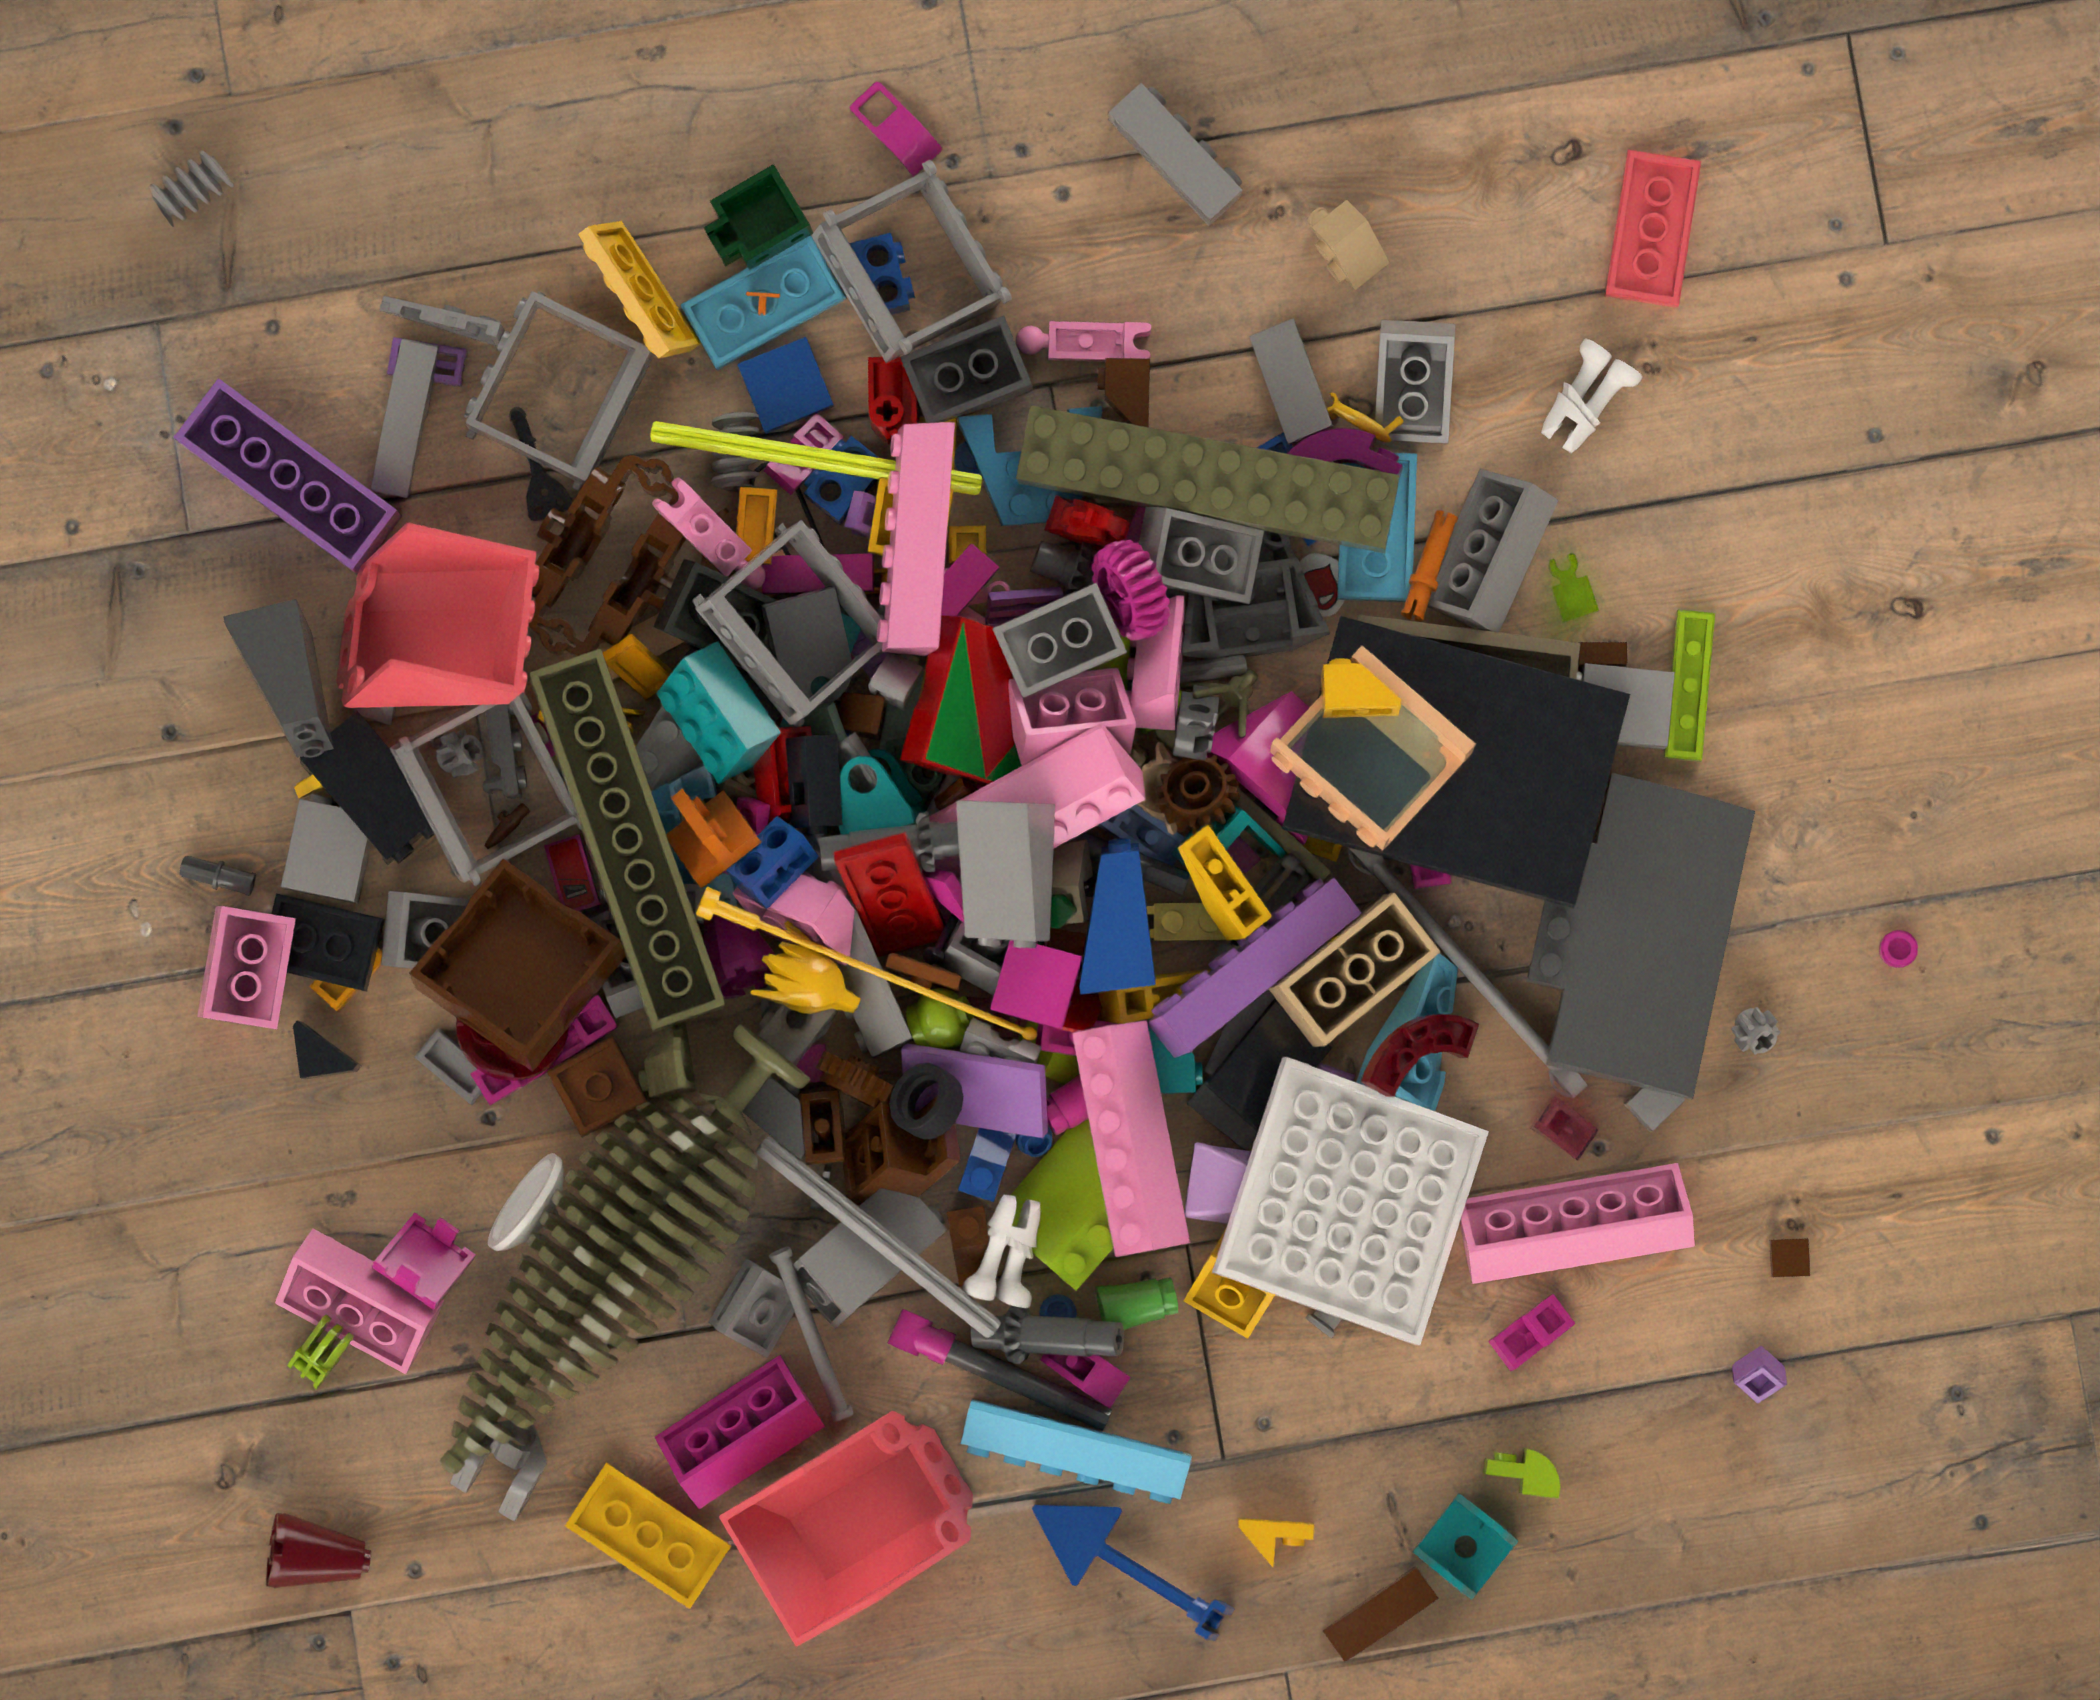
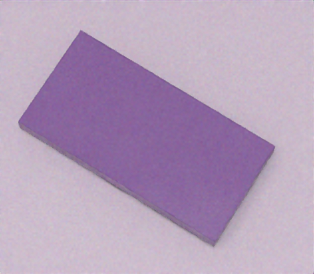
M908 1043L901 1049L903 1074L918 1064L931 1063L955 1076L962 1086L964 1099L956 1124L1043 1138L1048 1133L1045 1065ZM938 1083L927 1087L919 1096L915 1105L916 1112H919L938 1095Z

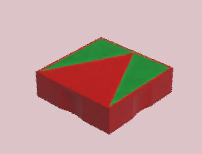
M941 615L939 648L928 656L924 687L912 714L900 760L942 774L963 776L983 787L1023 766L1019 759L1012 731L1008 683L1009 679H1014V676L993 631L994 627L962 616Z

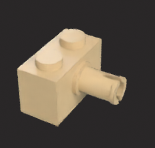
M1348 200L1344 201L1330 213L1326 208L1320 207L1310 214L1308 224L1314 230L1319 240L1315 243V246L1320 254L1328 262L1330 261L1327 268L1339 283L1345 280L1356 290L1390 263L1368 220Z

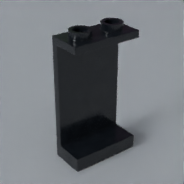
M356 711L331 732L334 749L324 751L316 757L302 756L299 758L300 764L310 776L313 774L379 851L387 866L394 860L399 864L414 852L415 849L412 845L423 836L428 840L434 836V833L390 748L360 713Z

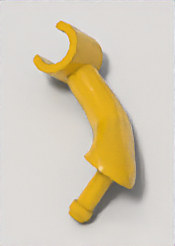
M1329 393L1334 402L1331 407L1327 408L1331 420L1341 417L1362 431L1375 435L1377 440L1384 443L1392 441L1388 434L1404 422L1400 416H1397L1394 421L1383 428L1367 415L1340 403L1335 393Z

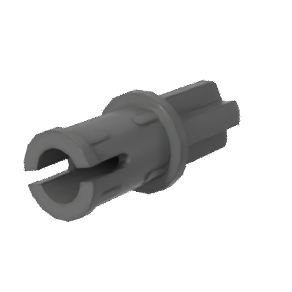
M185 856L180 866V875L182 877L210 884L214 890L221 887L250 896L256 880V873H249L225 866L224 861H220L217 864L192 856Z

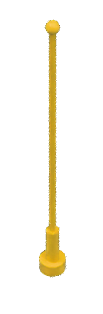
M706 887L695 914L697 916L710 920L712 915L715 914L752 930H755L756 927L1017 1032L1027 1041H1033L1037 1037V1031L1032 1026L1024 1028L760 921V916L719 900L721 892Z

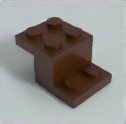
M938 1095L919 1112L914 1111L915 1120L922 1118L933 1108ZM882 1102L878 1104L845 1134L846 1147L842 1163L847 1198L855 1205L860 1206L880 1188L919 1197L960 1162L956 1122L946 1133L934 1139L924 1140L912 1135L895 1123L891 1117L890 1104Z

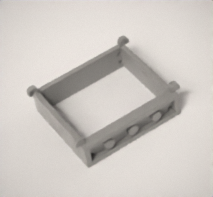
M931 160L922 164L925 169L924 172L838 215H835L831 209L824 212L823 216L826 221L820 223L812 234L816 245L886 363L903 354L910 353L913 349L997 307L1001 301L1003 304L1011 301V294L1006 287L1002 286L1003 281L1001 277L991 270L985 260L984 248L980 242L973 239L968 231L964 214L958 208L955 209L948 197L949 192L943 180L940 181L939 177L935 175L937 170ZM920 190L978 287L983 299L906 338L900 331L841 229Z
M531 291L528 299L522 298L516 307L513 317L517 321L512 331L506 330L499 341L497 351L501 353L495 365L489 363L482 375L480 383L484 387L479 397L473 396L466 407L464 417L468 418L466 425L469 429L466 437L473 440L478 433L575 480L572 488L580 491L594 468L599 467L654 354L648 350L645 344H641L546 298L545 294L539 291L538 293ZM538 308L628 351L571 466L481 423Z
M802 520L789 528H786L781 523L775 529L778 537L709 597L704 599L699 594L693 599L697 612L787 722L795 727H800L804 724L803 718L874 655L880 656L884 653L882 652L883 642H877L879 619L884 620V616L874 610L867 601L866 594L862 588L852 583L843 572L840 561L826 551L819 542L817 533L813 529H809ZM787 541L790 542L825 587H835L839 604L859 625L861 631L871 642L866 649L809 699L724 597Z
M524 692L509 704L550 781L565 814L478 861L474 858L417 747L496 705H469L409 738L403 737L399 739V743L390 747L457 879L464 883L471 879L474 886L482 883L479 877L481 873L495 867L502 859L508 860L577 823L580 830L582 829L569 791L561 778L563 774L556 755L551 757L544 745L549 742V739L539 722L534 724L527 711L531 710L532 706Z

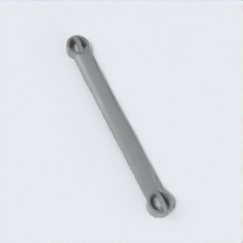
M1348 847L1349 859L1353 866L1364 874L1375 875L1390 893H1395L1423 930L1543 1063L1546 1064L1549 1046L1389 870L1385 865L1386 861L1384 858ZM1353 857L1365 870L1360 869L1358 866L1355 865ZM1546 1065L1550 1069L1548 1071L1551 1084L1563 1096L1574 1099L1587 1087L1586 1082L1577 1072ZM1554 1080L1562 1087V1089L1565 1092H1561L1559 1089H1557V1087L1554 1084Z

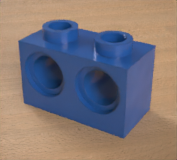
M891 233L849 243L877 291L886 285L897 289V297L891 302H884L891 315L909 311V300L914 299L915 295L910 277L903 278L899 264L906 263L901 241L893 243ZM875 250H882L888 254L889 258L884 265L876 267L868 262L869 255Z
M852 435L846 442L842 439L839 440L831 449L877 457ZM815 469L804 483L807 487L804 494L810 502L837 524L841 525L847 518L854 491L867 493L878 479ZM827 484H836L842 490L841 495L835 501H825L821 497L822 488Z
M778 816L757 835L761 843L726 870L737 887L766 910L819 857L805 836Z

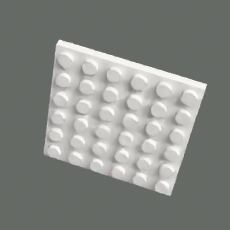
M1282 1057L1212 1273L1414 1345H1421L1489 1131L1397 1097H1385L1370 1087L1294 1059Z

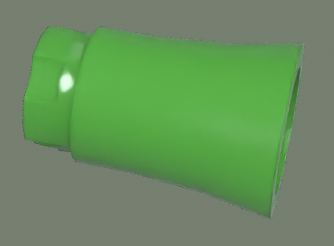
M1171 1277L1160 1280L1153 1278L1120 1285L1095 1286L1101 1321L1120 1322L1124 1330L1147 1322L1164 1319L1165 1315L1179 1313L1178 1300Z

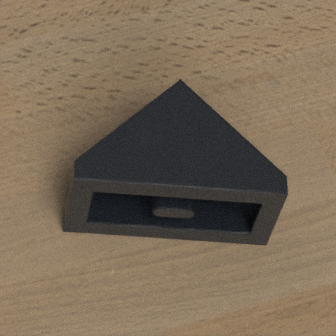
M297 1020L294 1023L293 1032L301 1079L357 1072L362 1066L304 1022Z

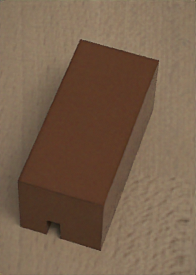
M1578 642L1580 643L1578 667H1582L1585 663L1625 667L1627 665V642Z

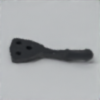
M520 407L512 408L509 413V419L513 423L519 441L537 449L535 444L536 438L532 435L526 419V412ZM527 458L531 472V480L526 495L529 519L532 521L544 520L552 508H556L562 513L568 510L573 499L564 486L547 474L542 464ZM543 489L548 491L546 497L541 494ZM558 498H562L564 500V504L562 506L558 505ZM537 506H541L542 512L540 514L536 512Z

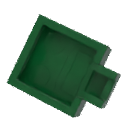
M774 164L710 200L712 208L719 219L704 227L707 237L725 267L742 257L749 270L813 234L808 220Z

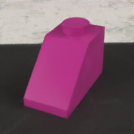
M1043 1354L1040 1358V1361L1109 1409L1131 1378L1100 1355L1087 1357Z

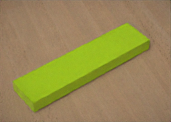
M1677 610L1671 671L1675 673L1668 746L1664 749V758L1702 761L1715 613Z

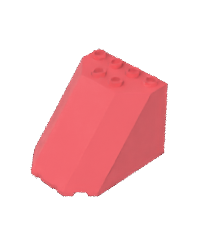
M407 522L360 566L356 578L354 596L352 599L349 598L345 610L336 679L338 688L343 689L341 698L343 706L367 708L509 704L522 694L527 683V673L523 671L524 658L528 656L531 647V637L527 636L528 623L532 621L535 612V601L531 600L532 587H535L539 577V566L535 565L536 551Z
M891 1411L718 1517L797 1647L881 1600L971 1540V1527L967 1524V1510L972 1508L973 1493L960 1476V1471L948 1451L942 1446L936 1431L924 1424L917 1427L906 1422L904 1415Z

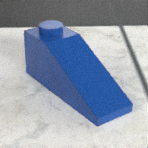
M979 1128L958 1191L995 1202L1017 1134Z

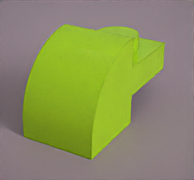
M1524 1448L1522 1462H1516L1517 1455L1500 1452H1494V1459L1485 1458L1484 1474L1519 1478V1493L1559 1499V1475L1552 1462L1541 1453Z

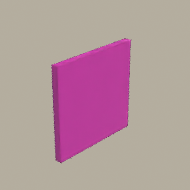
M1010 940L990 1010L1062 1030L1083 957L1036 944V948L1013 947L1014 940Z

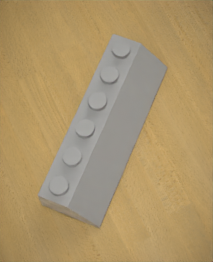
M814 834L807 837L806 839L819 857L805 872L814 876L818 881L824 883L833 881L839 884L847 892L845 897L855 909L850 957L883 970L839 870H822L819 837L825 836L823 834ZM836 963L843 975L845 988L861 999L854 1013L846 1011L844 1013L847 1020L854 1017L860 1031L854 1033V1036L862 1054L870 1052L872 1058H876L914 1041L888 980L849 964L843 966Z

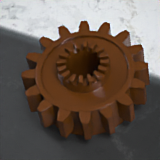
M1217 756L1206 757L1205 760L1183 757V760L1176 764L1173 762L1169 764L1170 770L1167 774L1160 775L1163 786L1156 787L1159 798L1157 801L1161 813H1164L1167 823L1170 825L1176 822L1180 832H1183L1187 826H1191L1193 834L1200 830V826L1209 825L1213 831V822L1218 821L1222 825L1227 823L1224 817L1225 812L1235 814L1236 809L1233 801L1240 800L1237 789L1239 785L1235 774L1231 772L1229 764L1226 762L1220 765Z
M827 1051L823 1052L815 1067L823 1072L819 1079L821 1082L872 1108H875L880 1101L886 1104L890 1103L891 1093L895 1086L876 1077L880 1068L869 1062L864 1063L865 1060H861V1058L853 1054H849L847 1060H843Z

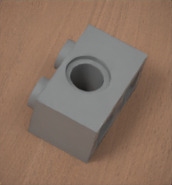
M782 1005L777 1012L771 1009L758 1025L762 1029L758 1036L796 1066L840 1010L829 1009L819 1013L807 1014L808 1020L805 1026L800 1029H793L787 1023V1017L793 1010Z

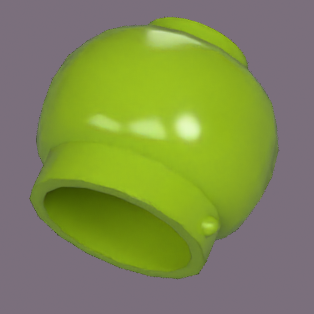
M943 987L932 989L935 992L970 1005L965 996L959 997L952 989ZM923 994L918 998L917 1003L908 1005L906 1009L908 1026L916 1045L945 1050L956 1048L962 1044L966 1029L972 1018H974V1015Z

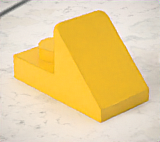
M1238 1518L1237 1526L1272 1567H1274L1276 1537L1282 1538V1545L1305 1546V1539L1313 1540L1314 1538L1313 1523Z

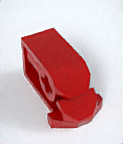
M901 356L887 363L883 357H868V412L870 424L875 434L889 445L892 435L898 434V430L904 424H918V400L901 361ZM886 410L892 411L891 421H884L883 416Z
M811 726L778 728L781 732L780 735L754 765L757 800L770 805L768 824L776 816L786 823L791 821L792 804H790L786 738L812 736Z

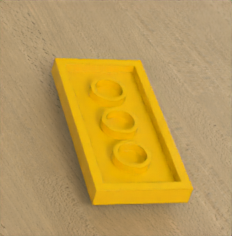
M622 221L588 226L578 234L584 243L583 249L586 255L596 262L604 274L603 280L611 291L617 294L624 305L625 315L631 322L637 325L644 336V344L651 353L655 354L659 359L691 352L701 344Z
M608 1462L605 1463L565 1524L566 1528L688 1609H691L732 1547L730 1543Z

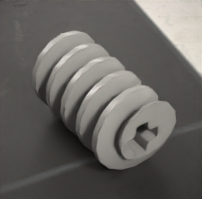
M200 151L202 164L199 165L193 160L188 159V173L176 167L174 169L176 181L164 175L162 177L165 187L163 190L155 184L150 185L153 200L172 227H174L171 215L174 214L181 220L186 219L185 206L193 212L198 211L197 198L206 204L210 203L209 190H212L219 196L222 195V181L230 187H234V184L214 156L211 157L206 152Z
M752 412L725 413L712 419V426L719 429V432L749 436L758 433L759 428L748 425V421L759 418V415ZM712 452L714 457L721 459L712 463V470L721 474L712 478L713 486L734 492H740V487L759 488L748 484L749 479L759 476V472L748 469V465L759 462L758 459Z

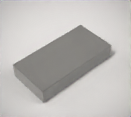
M438 1028L414 1057L469 1104L473 1105L482 1094L470 1075L477 1068L465 1057L460 1045Z

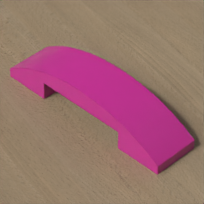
M599 995L589 1001L569 1026L568 1039L560 1057L541 1074L516 1081L493 1078L478 1069L470 1073V1075L491 1106L547 1073L546 1071L580 1053L618 1026Z

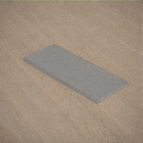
M1294 318L1249 336L1287 443L1292 444L1333 427Z

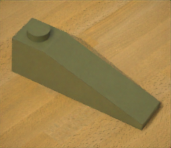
M686 1021L668 1027L644 1059L645 1068L639 1069L642 1092L649 1091L650 1098L696 1091Z

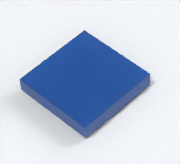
M806 337L737 364L765 434L834 407Z

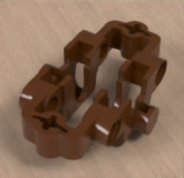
M627 455L620 460L612 475L599 467H595L569 507V516L556 508H552L543 520L537 532V537L546 541L547 545L535 565L539 566V577L535 587H532L531 597L535 599V612L528 626L536 634L540 635L543 646L551 654L560 656L569 653L577 657L597 650L602 640L613 646L627 637L638 617L643 616L649 604L661 610L668 592L664 599L656 595L661 585L670 590L674 580L667 575L673 567L674 559L686 538L658 513L645 535L641 533L632 547L631 555L633 559L624 576L619 582L617 580L612 581L602 596L604 602L593 618L588 629L589 633L583 642L576 638L574 629L565 620L556 618L547 621L542 618L548 607L551 608L558 600L569 580L574 581V579L580 577L609 530L612 519L610 514L622 496L626 487L625 482L630 474L638 477L643 490L648 495L662 497L667 494L672 497L668 503L669 506L674 505L678 501V492L671 488L673 487L672 481L674 476L664 461L659 459L644 461L635 455ZM659 470H662L661 475L668 485L655 482L653 486H650L651 481L644 471L657 474ZM585 506L600 514L597 520L586 513ZM555 521L564 526L560 535L550 531ZM648 544L664 553L661 559L649 551ZM553 564H555V565L561 567L562 569H564V570H566V571L564 572L563 570L559 569L558 567L554 566ZM616 602H618V603L624 605L625 607L629 608V610H627V609H625L624 607L620 606V605L617 604ZM541 627L557 633L563 628V634L567 640L576 647L574 648L565 642L564 644L557 642L553 646L552 638Z

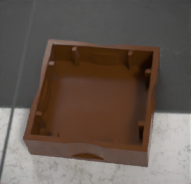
M502 859L470 898L461 916L453 925L441 933L409 972V975L418 991L533 1071L626 955L618 938L581 912L558 902L545 887Z

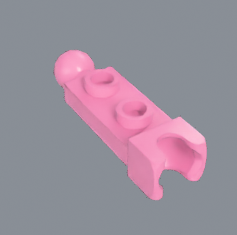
M1049 321V333H1043L1035 326H1025L1020 329L1016 335V346L1021 352L1028 355L1036 354L1042 348H1049L1048 360L1105 362V358L1150 359V352L1137 349L1133 342L1138 337H1148L1151 334V324L1138 322Z
M675 478L672 481V486L678 492V501L674 505L669 506L665 501L655 499L652 502L653 507L722 575L727 577L733 570L738 572L748 563L745 558L752 549L684 480ZM761 565L757 567L740 583L754 590L760 588L765 581L763 567Z

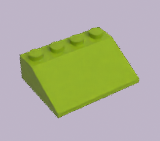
M1089 1119L1073 1129L1068 1128L1011 1194V1196L1016 1197V1211L1012 1226L1015 1227L1018 1226L1024 1202L1027 1199L1040 1202L1041 1213L1036 1236L1037 1247H1032L1033 1254L1076 1291L1114 1248Z

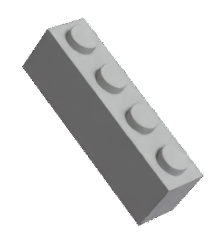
M1140 83L1108 112V120L1199 217L1210 226L1241 198L1242 189L1239 186L1242 184V181L1231 168L1226 167L1224 170L1214 160L1217 157L1216 153L1204 140L1198 143L1188 133L1192 129L1181 115L1176 113L1172 116L1164 107L1166 100L1154 87L1151 86L1147 89Z

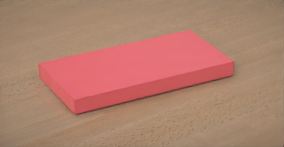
M1634 150L1627 151L1605 297L1678 308L1701 161Z

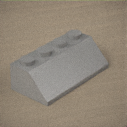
M1480 469L1460 512L1457 523H1455L1436 579L1439 585L1436 592H1432L1427 607L1470 627L1484 631L1499 632L1559 500L1531 482Z

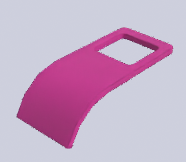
M878 81L869 87L849 107L851 112L900 160L913 177L923 169L922 164L924 162L932 160L943 150L929 131ZM880 91L897 109L878 127H875L859 111V108L876 92Z

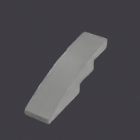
M404 338L401 340L371 487L373 491L405 498L410 495L415 461L419 456L424 420L428 415L439 350L437 345Z

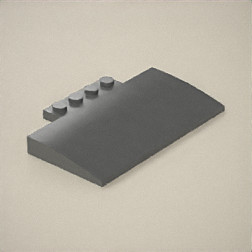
M1616 773L1611 774L1608 779L1595 843L1591 844L1575 907L1570 908L1544 900L1526 982L1562 990L1545 1065L1693 1099L1755 811L1657 783Z

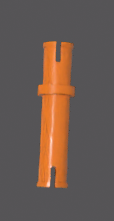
M1435 511V517L1416 573L1410 576L1409 584H1411L1404 608L1401 611V615L1411 620L1413 615L1415 616L1414 621L1423 622L1431 594L1436 592L1439 584L1436 579L1455 523L1458 520V517L1448 512L1445 519V516H1443L1444 511Z

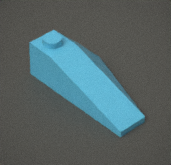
M1440 953L1420 968L1367 1050L1356 1083L1367 1086L1360 1082L1364 1071L1379 1045L1395 1029L1417 1017L1432 1014H1451L1453 1012L1458 967ZM1442 1052L1431 1053L1418 1059L1417 1064L1411 1068L1402 1080L1395 1097L1435 1111L1445 1083L1446 1072L1440 1071Z

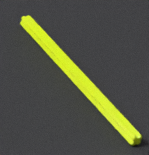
M659 421L653 422L651 427L650 439L655 443L873 479H888L890 471H895L896 466L895 460ZM951 470L950 489H953V492L979 495L982 486V476L980 474Z

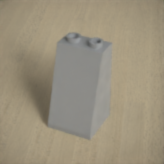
M957 800L956 809L965 937L978 938V945L1001 946V939L1014 940L1013 947L1036 948V941H1050L1055 804Z
M880 1188L859 1206L861 1210L918 1255L924 1252L947 1231L943 1225L945 1221L942 1215L933 1206L927 1207L919 1197ZM842 1222L793 1264L802 1290L806 1293L805 1296L834 1329L902 1271Z

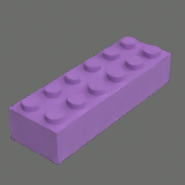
M219 378L173 437L182 446L357 575L360 566L376 552L402 517L394 507Z
M1319 878L1313 883H1308L1293 895L1297 902L1293 904L1290 901L1286 905L1278 907L1271 913L1272 917L1267 920L1269 924L1266 927L1262 924L1245 939H1238L1237 943L1240 945V948L1236 950L1233 947L1229 951L1221 953L1208 964L1212 969L1210 972L1207 973L1204 970L1199 975L1195 974L1180 986V989L1183 991L1180 996L1176 993L1170 998L1167 997L1151 1010L1155 1016L1147 1024L1174 1058L1191 1052L1362 913L1335 878L1322 882Z

